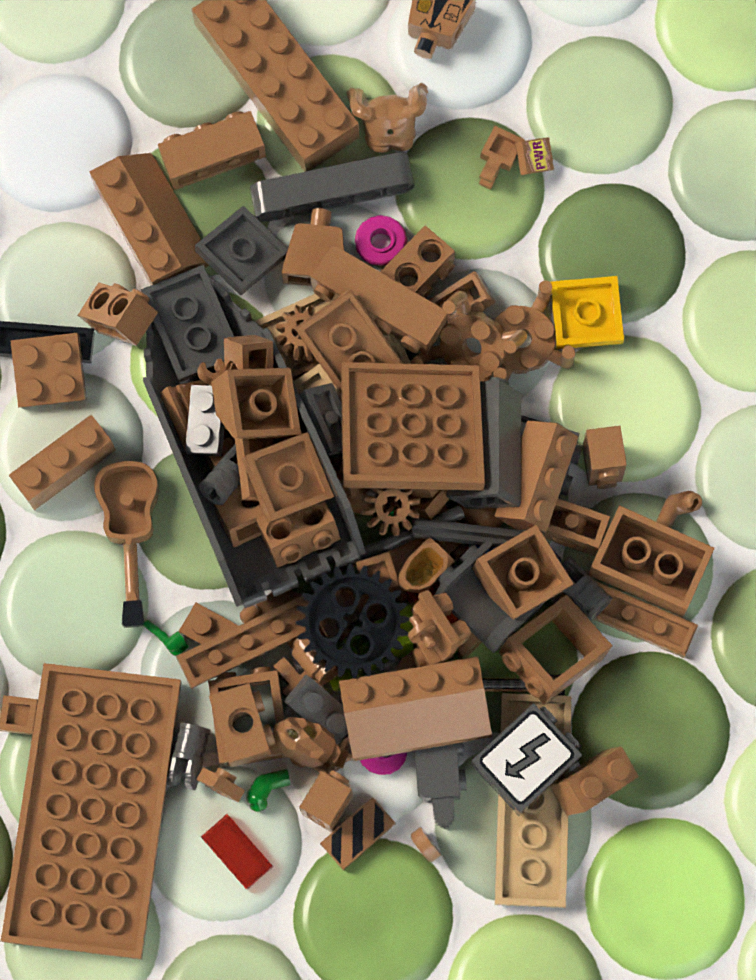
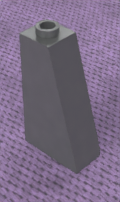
M491 377L489 381H480L484 489L447 490L446 497L467 509L520 507L521 393L510 387L507 380Z

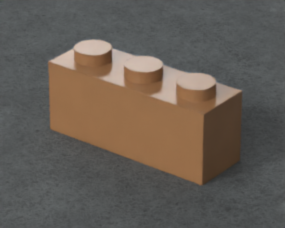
M251 110L245 113L241 111L231 113L225 120L214 124L203 123L192 132L184 135H170L163 142L157 144L173 190L266 157L265 146Z
M91 414L10 473L9 477L35 511L115 452L116 449L112 440Z
M527 421L521 437L520 507L497 508L495 517L519 530H528L537 524L540 531L546 533L578 436L558 423Z

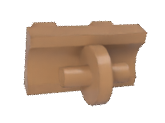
M429 590L421 592L418 595L419 601L410 610L413 616L409 620L414 628L408 633V638L412 643L423 641L427 648L434 647L442 661L452 658L457 647L468 640L471 630L466 622L462 620L452 624L449 623L446 616L450 615L454 608L453 602L447 593L432 596Z

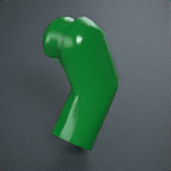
M288 769L262 774L255 779L246 793V801L249 803L252 811L261 812L268 807L267 798L272 790L291 786Z

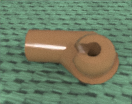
M683 491L668 496L656 522L672 528L677 516L700 509L702 506L701 496L693 491Z

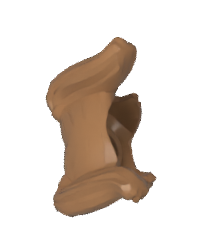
M421 82L413 86L409 91L408 98L399 95H384L368 100L362 89L351 88L347 91L353 115L363 121L366 134L365 140L370 149L375 152L385 153L391 150L407 151L412 147L413 139L416 136V117L424 113L427 105L426 95L428 90L424 83ZM392 129L393 133L389 134L387 131Z

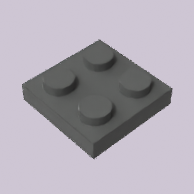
M243 205L195 245L194 251L241 296L285 259L288 248Z

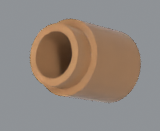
M296 639L293 644L295 648L292 651V656L309 677L314 681L317 680L322 685L330 682L337 676V667L335 666L327 673L324 672L326 662L323 659L316 664L312 663L316 656L315 651L303 652L305 647L310 644L308 640Z

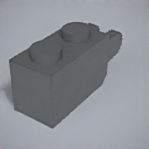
M463 742L415 751L418 796L424 802H432L435 823L440 828L444 827V829L445 827L449 828L452 822H454V800H460V791L467 790L465 769L458 770L457 756H464Z

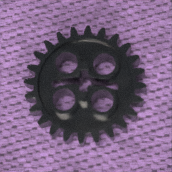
M352 564L348 565L346 574H342L341 570L336 566L333 570V578H330L323 572L320 575L323 582L322 585L313 581L309 584L314 592L313 595L308 593L301 595L308 605L298 606L296 609L297 612L305 615L304 619L295 622V626L305 628V632L301 633L297 639L308 640L310 644L305 647L303 652L315 651L316 656L312 663L316 664L323 659L326 662L324 672L327 673L335 666L337 667V677L341 678L345 670L349 669L353 679L357 678L358 669L362 668L364 674L370 676L371 665H374L381 671L384 669L382 658L384 657L393 662L395 657L390 650L392 648L396 650L403 649L404 646L397 641V637L408 636L409 632L401 629L400 624L410 621V618L400 616L399 611L407 607V603H396L395 599L401 594V590L390 593L388 588L392 580L388 579L384 583H380L381 571L378 570L372 577L367 576V566L365 565L359 574H355ZM340 589L350 590L354 595L353 605L350 607L340 606L336 601V592ZM367 594L368 600L357 618V622L361 624L360 628L355 626L350 631L342 649L338 650L336 644L347 626V621L343 619L344 615L347 617L351 616L362 595ZM377 605L384 610L385 618L382 623L375 624L369 621L367 617L369 606ZM326 619L333 620L338 626L337 635L333 638L322 636L319 631L321 621ZM362 636L368 641L369 648L366 654L358 655L352 651L350 642L353 637Z

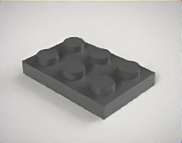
M204 265L141 289V292L150 298L148 304L158 312L153 321L179 383L198 376L197 369L202 362H205L208 371L214 369L217 359H222L224 362V338L234 336Z

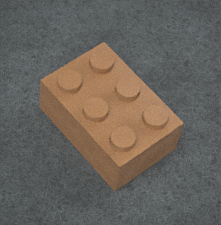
M619 505L592 563L589 575L680 617H684L715 548Z

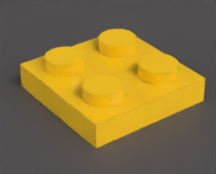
M617 276L550 281L552 284L551 302L556 349H563L566 346L579 348L624 343Z

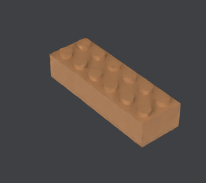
M204 0L192 8L195 26L304 172L314 169L360 138L357 120L266 0Z

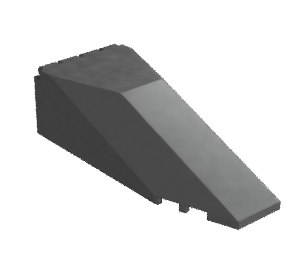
M208 275L233 336L257 335L273 341V368H287L270 330L259 326L252 319L250 312L245 308L242 310L231 300L229 293ZM152 321L146 330V349H144L146 377H143V382L236 607L243 604L246 609L268 600L264 591L271 589L275 597L300 586L297 580L300 576H303L305 582L309 583L321 578L320 575L323 572L328 575L332 573L329 564L334 562L339 569H343L349 564L361 561L360 556L366 552L352 507L294 382L300 430L302 433L308 432L334 497L325 501L335 520L341 540L332 543L325 549H318L307 554L294 563L285 564L278 568L262 535L235 548L233 547L216 515L214 504L207 500L199 489L201 481L211 472L205 461V456H192L185 453V449L160 394L168 386L176 387L179 384L199 381L200 378L196 376L179 383L155 323ZM251 505L248 508H254L258 505Z

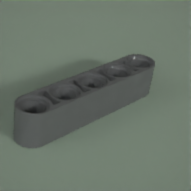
M399 152L262 180L250 186V193L256 218L260 222H268L312 213V210L316 208L332 209L407 193L414 189L415 184L409 157L406 153Z

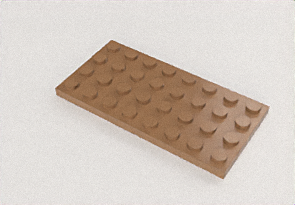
M43 664L1 942L142 960L167 789V777L179 705L181 679Z

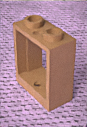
M566 594L510 636L502 646L499 654L502 656L505 666L509 670L516 672L524 681L528 692L545 705L601 662L612 648V645ZM551 621L584 656L555 680L522 644Z
M258 667L251 669L249 675L236 676V672H226L217 676L216 680L208 681L210 695L248 683L251 687L270 684L276 724L285 719L280 679L277 670L271 671L270 667ZM212 709L219 764L222 768L230 767ZM275 743L269 746L272 755L245 764L289 757L284 755Z

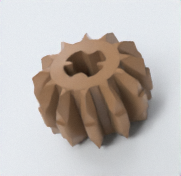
M295 305V315L291 316L288 312H283L282 316L287 323L276 324L277 331L282 334L278 335L275 340L278 345H284L281 351L285 356L293 353L295 362L299 363L304 354L308 362H313L314 356L300 338L295 327L315 314V308L309 305L303 313L300 306Z
M370 488L376 496H362V501L372 505L371 508L362 509L361 514L369 515L373 513L374 517L367 522V526L372 528L378 522H381L378 529V534L385 535L390 524L392 535L398 536L400 533L398 523L404 529L410 530L412 525L406 519V516L411 518L419 517L417 511L409 510L411 505L420 504L419 498L410 500L407 498L414 489L400 491V489L383 488L382 491L380 488ZM387 497H392V502L397 501L399 504V509L394 510V516L392 517L388 516L389 511L383 512L382 505L387 503Z

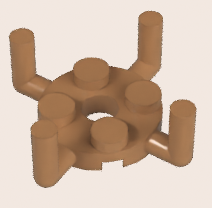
M545 280L539 284L538 295L532 307L512 305L495 319L488 317L493 322L496 320L505 332L524 330L531 338L529 346L518 348L514 353H507L502 365L494 370L493 377L508 381L512 373L524 374L529 371L538 370L546 365L548 361L565 369L573 366L575 349L571 346L564 347L562 352L555 349L556 336L554 325L543 314L551 299L552 284L549 281ZM474 302L471 305V311L484 313V306L480 302Z
M457 291L442 306L445 313L452 314L457 310L458 315L441 331L440 345L432 346L427 355L420 352L411 360V364H428L431 360L444 358L447 365L479 366L480 381H489L490 375L493 374L496 368L502 365L507 353H514L527 340V333L524 330L505 332L496 320L493 322L485 316V313L471 311L466 293L464 291ZM467 338L477 339L481 344V352L475 353L471 351L467 346Z

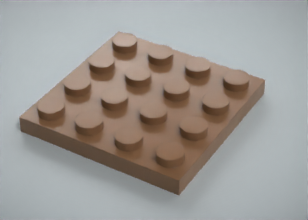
M342 362L343 488L484 489L479 366Z

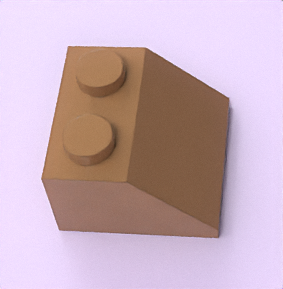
M291 368L226 370L211 382L216 416L234 439L296 437L301 435Z
M537 524L477 558L472 567L489 597L513 620L574 584Z

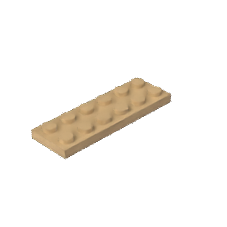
M502 693L500 734L533 703L539 709L542 706L546 707L557 719L554 725L563 735L566 732L571 734L572 696H555L544 705L531 694ZM570 767L555 781L569 773ZM550 786L520 816L498 795L495 905L566 908L568 816Z

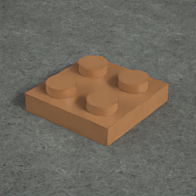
M79 333L11 340L18 408L87 400Z
M308 432L253 452L242 458L268 523L334 497Z

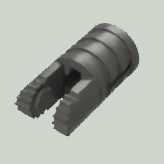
M236 444L199 484V489L203 496L213 504L223 505L232 492L240 485L238 465L233 462L237 459Z
M567 557L562 562V566L574 584L562 592L565 595L567 594L580 610L588 615L587 617L590 620H593L609 605L613 598L596 581H593L592 577L571 557Z
M180 723V731L178 732V740L175 744V752H173L167 784L169 786L179 785L187 761L184 785L187 789L196 790L199 782L196 779L202 769L203 756L206 752L205 748L211 730L198 725Z

